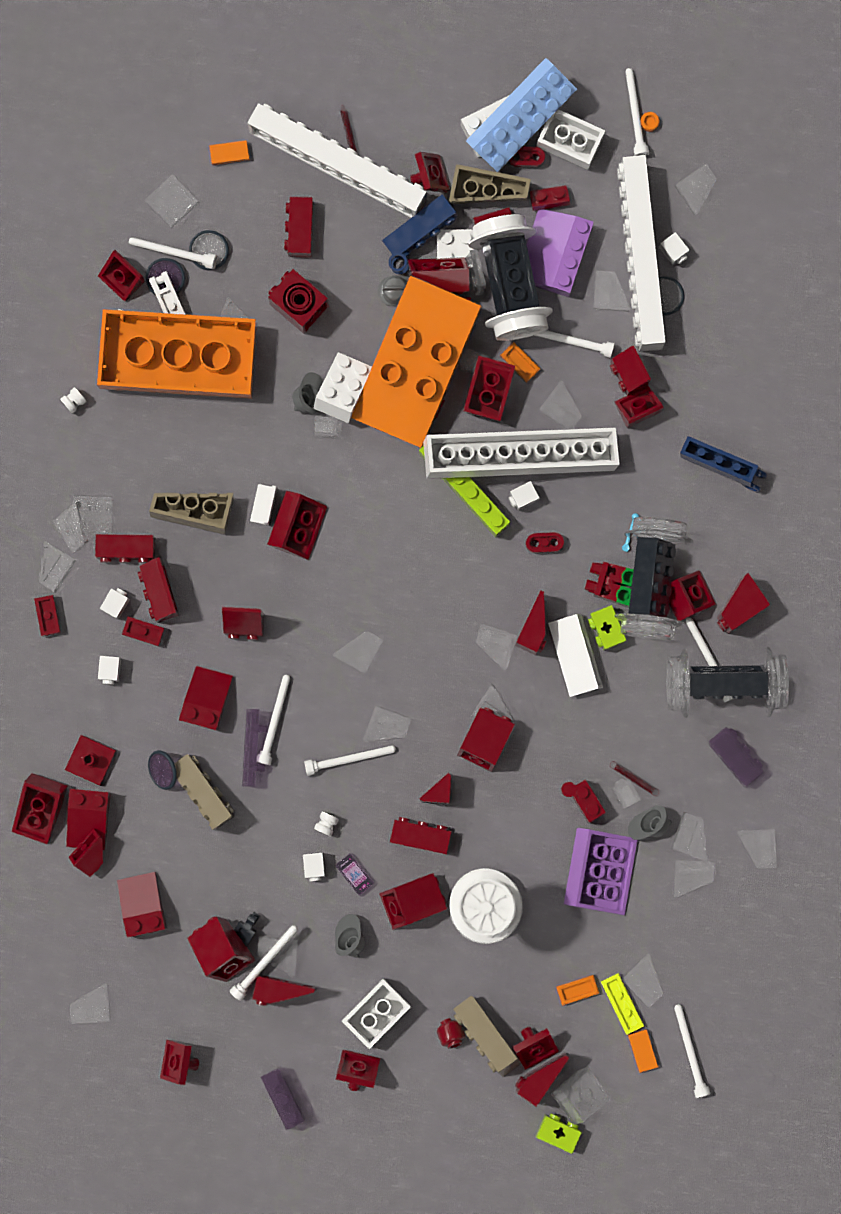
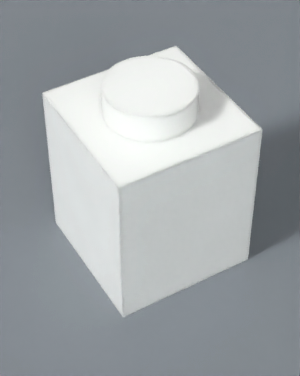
M676 232L660 243L659 249L672 265L675 263L681 264L688 258L686 255L689 249Z
M530 481L510 491L508 499L512 507H516L519 511L539 501V496Z
M119 588L116 591L111 589L100 609L119 620L130 600L126 597L128 593Z
M100 656L98 679L103 680L102 684L114 685V681L119 682L121 658Z
M323 853L304 854L305 878H309L310 881L321 880V876H325Z

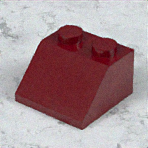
M634 345L611 359L609 367L613 375L618 376L620 380L618 385L622 392H626L629 395L648 386L651 378Z
M699 570L671 582L672 592L669 596V604L678 622L716 605Z

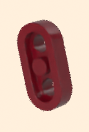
M521 147L514 154L518 155L520 159L514 160L512 156L508 162L514 167H539L544 163L545 153L539 147ZM536 155L539 159L534 161L532 156Z
M556 532L533 533L527 537L525 545L531 553L558 552L564 545V539L561 534ZM555 539L557 540L558 544L556 546H552L550 541ZM536 540L539 543V545L537 547H533L531 542Z

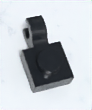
M255 912L248 916L246 922L239 921L234 929L246 947L249 946L257 932L253 929V926L260 918V915Z

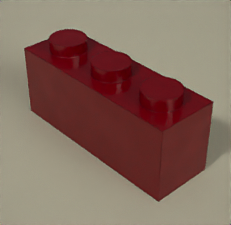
M290 197V202H286V214H289V221H285V232H288V240L284 241V251H288V257H311L313 198Z
M96 534L95 558L100 559L102 563H111L112 559L119 560L120 563H131V560H138V563H147L155 559V536Z
M399 817L398 820H394L390 843L447 854L451 831H448L446 826L437 825L436 828L429 827L427 822L418 821L417 824L410 823V819Z

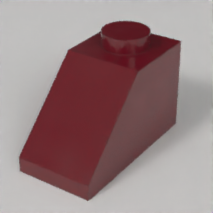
M94 828L68 857L77 869L89 877L96 873L103 864L102 838Z

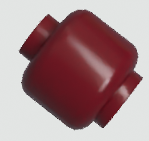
M451 1018L440 1022L441 1026L437 1028L436 1032L441 1045L448 1047V1049L460 1046L465 1037L461 1025L456 1020L452 1021Z

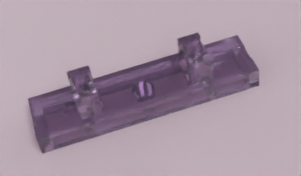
M246 709L242 786H255L256 771H265V764L256 763L258 733H267V725H259V709Z

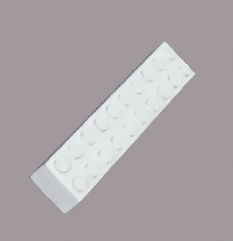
M258 103L247 123L250 134L410 218L421 211L426 202V191H424V187L417 183L413 185L407 182L408 179L399 174L396 176L390 173V169L385 166L379 167L375 165L374 161L368 157L361 158L353 149L347 148L346 150L342 148L339 142L323 138L324 135L316 130L313 132L308 130L305 124L291 121L288 115L274 112V109L267 104L261 105Z
M646 155L623 157L618 165L619 168H617L618 180H621L619 195L620 198H623L621 214L622 217L625 216L623 233L627 235L625 252L626 254L629 253L627 271L631 272L629 279V290L633 291L631 308L635 309L633 317V327L637 328L635 346H639V352L662 350L665 344Z
M616 428L427 435L423 441L427 479L615 471L619 466Z

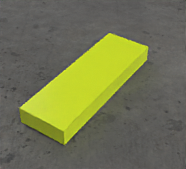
M617 973L601 981L626 1035L644 1027L619 974Z

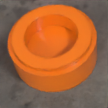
M654 112L644 113L641 117L642 129L647 132L655 131L659 125V117Z

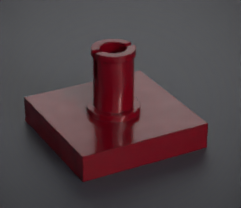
M426 152L416 153L415 158L419 172L411 175L412 184L423 183L424 190L441 193L450 191L441 156Z
M80 735L65 771L101 786L116 750Z
M531 1027L524 1028L521 1031L524 1041L513 1046L525 1070L559 1052L547 1028L537 1034L533 1033Z
M166 1040L160 1079L178 1085L186 1084L188 1070L196 1071L199 1068L198 1058H190L192 1046L174 1040Z
M342 1050L335 1080L348 1082V1088L352 1091H358L360 1085L374 1088L380 1058Z

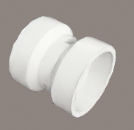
M75 387L70 390V394L64 395L60 399L72 414L79 405L87 402Z
M322 811L320 814L321 821L316 823L314 829L331 837L333 834L332 826L337 825L339 819Z

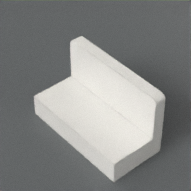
M258 484L250 522L269 526L277 493L276 486L272 485L270 487Z

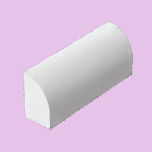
M576 614L548 623L569 696L572 697L603 688L582 614Z

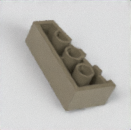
M456 164L449 204L526 201L531 179Z
M154 493L149 513L152 518L225 535L234 501V494Z
M187 754L174 763L177 770V780L187 790L188 796L195 805L199 807L198 809L203 817L210 822L209 825L212 830H217L234 817L232 814L234 809L228 802L224 803L220 798L223 794L217 786L215 788L212 787L210 784L212 779L206 771L202 772L199 769L200 762L194 755L191 757Z
M470 996L453 1009L456 1013L454 1018L459 1025H465L467 1028L465 1031L466 1035L471 1041L475 1039L478 1043L476 1049L482 1057L485 1055L488 1057L490 1062L487 1064L494 1073L498 1071L504 1077L522 1064L473 996Z

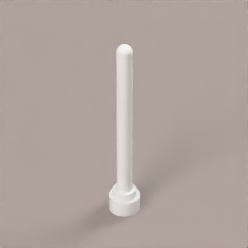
M628 68L626 69V79L636 137V144L633 148L634 156L649 155V147L643 140L633 70Z
M133 237L129 239L130 245L201 262L202 265L209 269H214L217 263L216 254L200 255Z
M547 330L535 335L600 351V354H604L605 357L611 358L614 343L607 341V343L603 342V344Z
M687 618L686 624L708 665L718 666L694 620ZM724 696L723 701L725 703L733 698L732 696Z
M287 674L282 678L263 751L257 754L256 762L271 765L272 762L270 751L290 682V676Z
M388 746L320 762L312 761V759L304 761L307 776L315 775V772H318L319 769L392 754L396 751L395 746Z
M292 925L243 982L234 985L230 989V993L236 999L241 1001L246 996L249 985L297 932V926Z
M677 1004L674 1009L696 1083L694 1094L696 1098L711 1094L709 1086L703 1083L682 1006Z

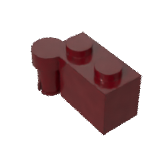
M586 779L577 785L572 782H566L562 785V794L565 797H572L588 823L606 813Z

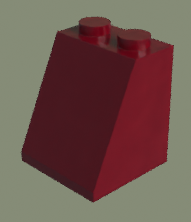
M749 573L740 579L717 617L719 620L717 624L722 632L730 633L770 605Z
M480 707L457 756L492 772L515 724L506 716L499 717L494 714L493 710L484 707V709Z
M434 873L379 893L392 929L411 924L447 909L446 899L441 894L439 881Z
M218 916L212 917L204 926L195 929L193 934L187 938L206 977L227 982L256 961L227 919Z

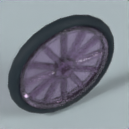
M160 258L152 262L145 276L148 289L156 295L149 278L159 277L161 273L167 271L178 294L185 284V272L182 266L170 258ZM165 282L159 284L160 290L167 287Z
M161 750L154 751L148 760L150 777L156 786L163 790H169L175 785L177 780L176 766L166 752Z

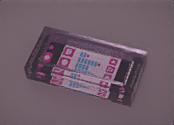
M348 854L335 865L358 895H361L374 884L351 854Z

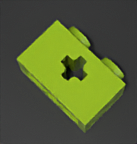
M612 605L590 613L588 622L591 629H595L598 635L595 639L599 648L602 647L603 650H607L626 642ZM603 624L611 627L608 634L606 631L601 630Z
M552 1113L549 1116L545 1114L535 1135L536 1138L572 1154L581 1134V1130L578 1129L579 1126L570 1121L567 1124L560 1121L561 1117ZM561 1127L564 1135L556 1137L554 1130H559Z

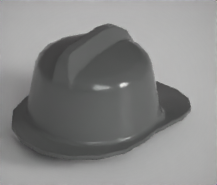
M389 276L383 279L378 286L380 300L386 305L398 306L410 276Z
M314 372L305 374L300 386L293 392L292 399L295 411L308 412L310 414L318 412V410L314 409V403L323 384L318 374Z
M656 805L638 814L630 821L628 834L634 840H642L649 836L660 837L666 833L672 822L667 817L666 809L661 805Z
M349 914L341 918L336 926L335 950L340 956L347 955L359 958L360 952L365 946V938L361 933L359 918L356 915Z

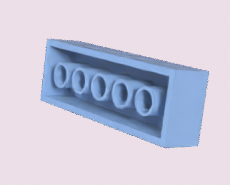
M545 58L466 142L498 172L566 102L577 88Z

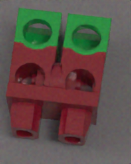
M604 561L603 564L592 562L589 573L599 575L598 582L587 579L584 590L593 593L594 597L629 608L634 569Z

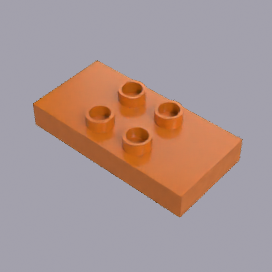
M410 276L351 418L422 448L424 446L423 441L429 434L482 306Z
M103 309L97 386L99 389L252 399L257 330L256 319Z

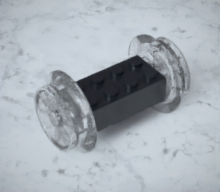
M636 517L633 519L632 530L624 532V536L637 540L629 613L614 615L616 619L621 621L620 634L645 639L674 640L675 628L684 625V622L667 618L670 610L668 604L669 596L672 592L671 579L674 574L675 545L693 543V540L686 536V523L665 518Z
M767 647L764 654V665L689 666L687 649L683 648L680 656H668L666 692L668 710H681L684 718H687L690 696H693V699H705V696H712L713 699H724V696H732L733 699H742L744 696L760 699L764 696L766 714L768 717H771L774 709H786L788 705L789 673L786 655H773L770 647Z

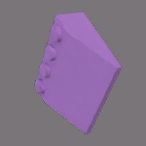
M543 209L538 210L532 227L536 230V233L527 242L535 287L569 297L593 227V221L574 215Z
M577 828L564 904L625 915L637 840L631 837Z

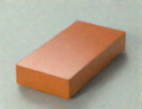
M247 140L209 145L212 165L249 160Z
M514 342L500 355L506 363L516 365L514 371L526 383L540 371V368Z
M593 975L556 986L562 1005L599 994Z
M647 1029L628 1034L639 1073L657 1068L658 1065Z

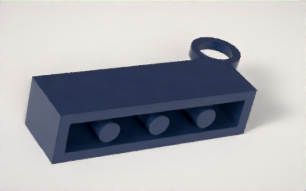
M443 194L382 240L392 254L388 264L395 274L402 275L409 270L407 258L411 255L410 252L412 250L421 248L425 245V240L429 237L437 236L441 232V228L445 225L450 226L456 221L458 215ZM403 259V267L399 269L394 268L395 261Z
M687 436L680 452L682 459L737 481L745 488L760 493L761 491L759 486L753 484L755 476L763 479L767 477L765 472L759 470L758 465Z

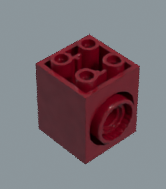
M292 269L281 277L282 282L278 286L274 285L270 289L268 300L276 311L305 334L329 307V303L325 295ZM298 301H304L301 305L296 304Z

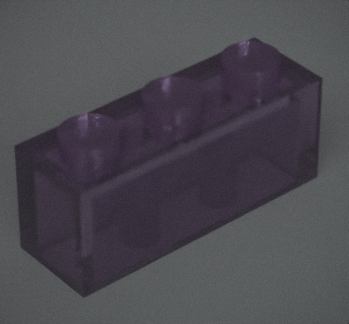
M725 727L707 743L742 786L746 787L764 772L761 769L763 765L757 758L753 759L749 755L750 749L744 743L740 744L736 739L738 737L736 732L732 728L728 729Z
M280 1067L263 1074L261 1079L285 1129L288 1130L304 1122L305 1118Z

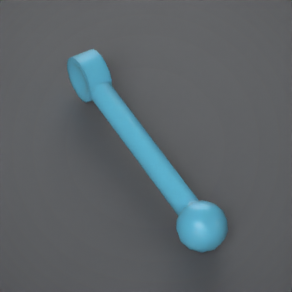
M637 513L632 515L633 520L626 542L622 546L624 552L630 549L629 542L635 523L639 519Z

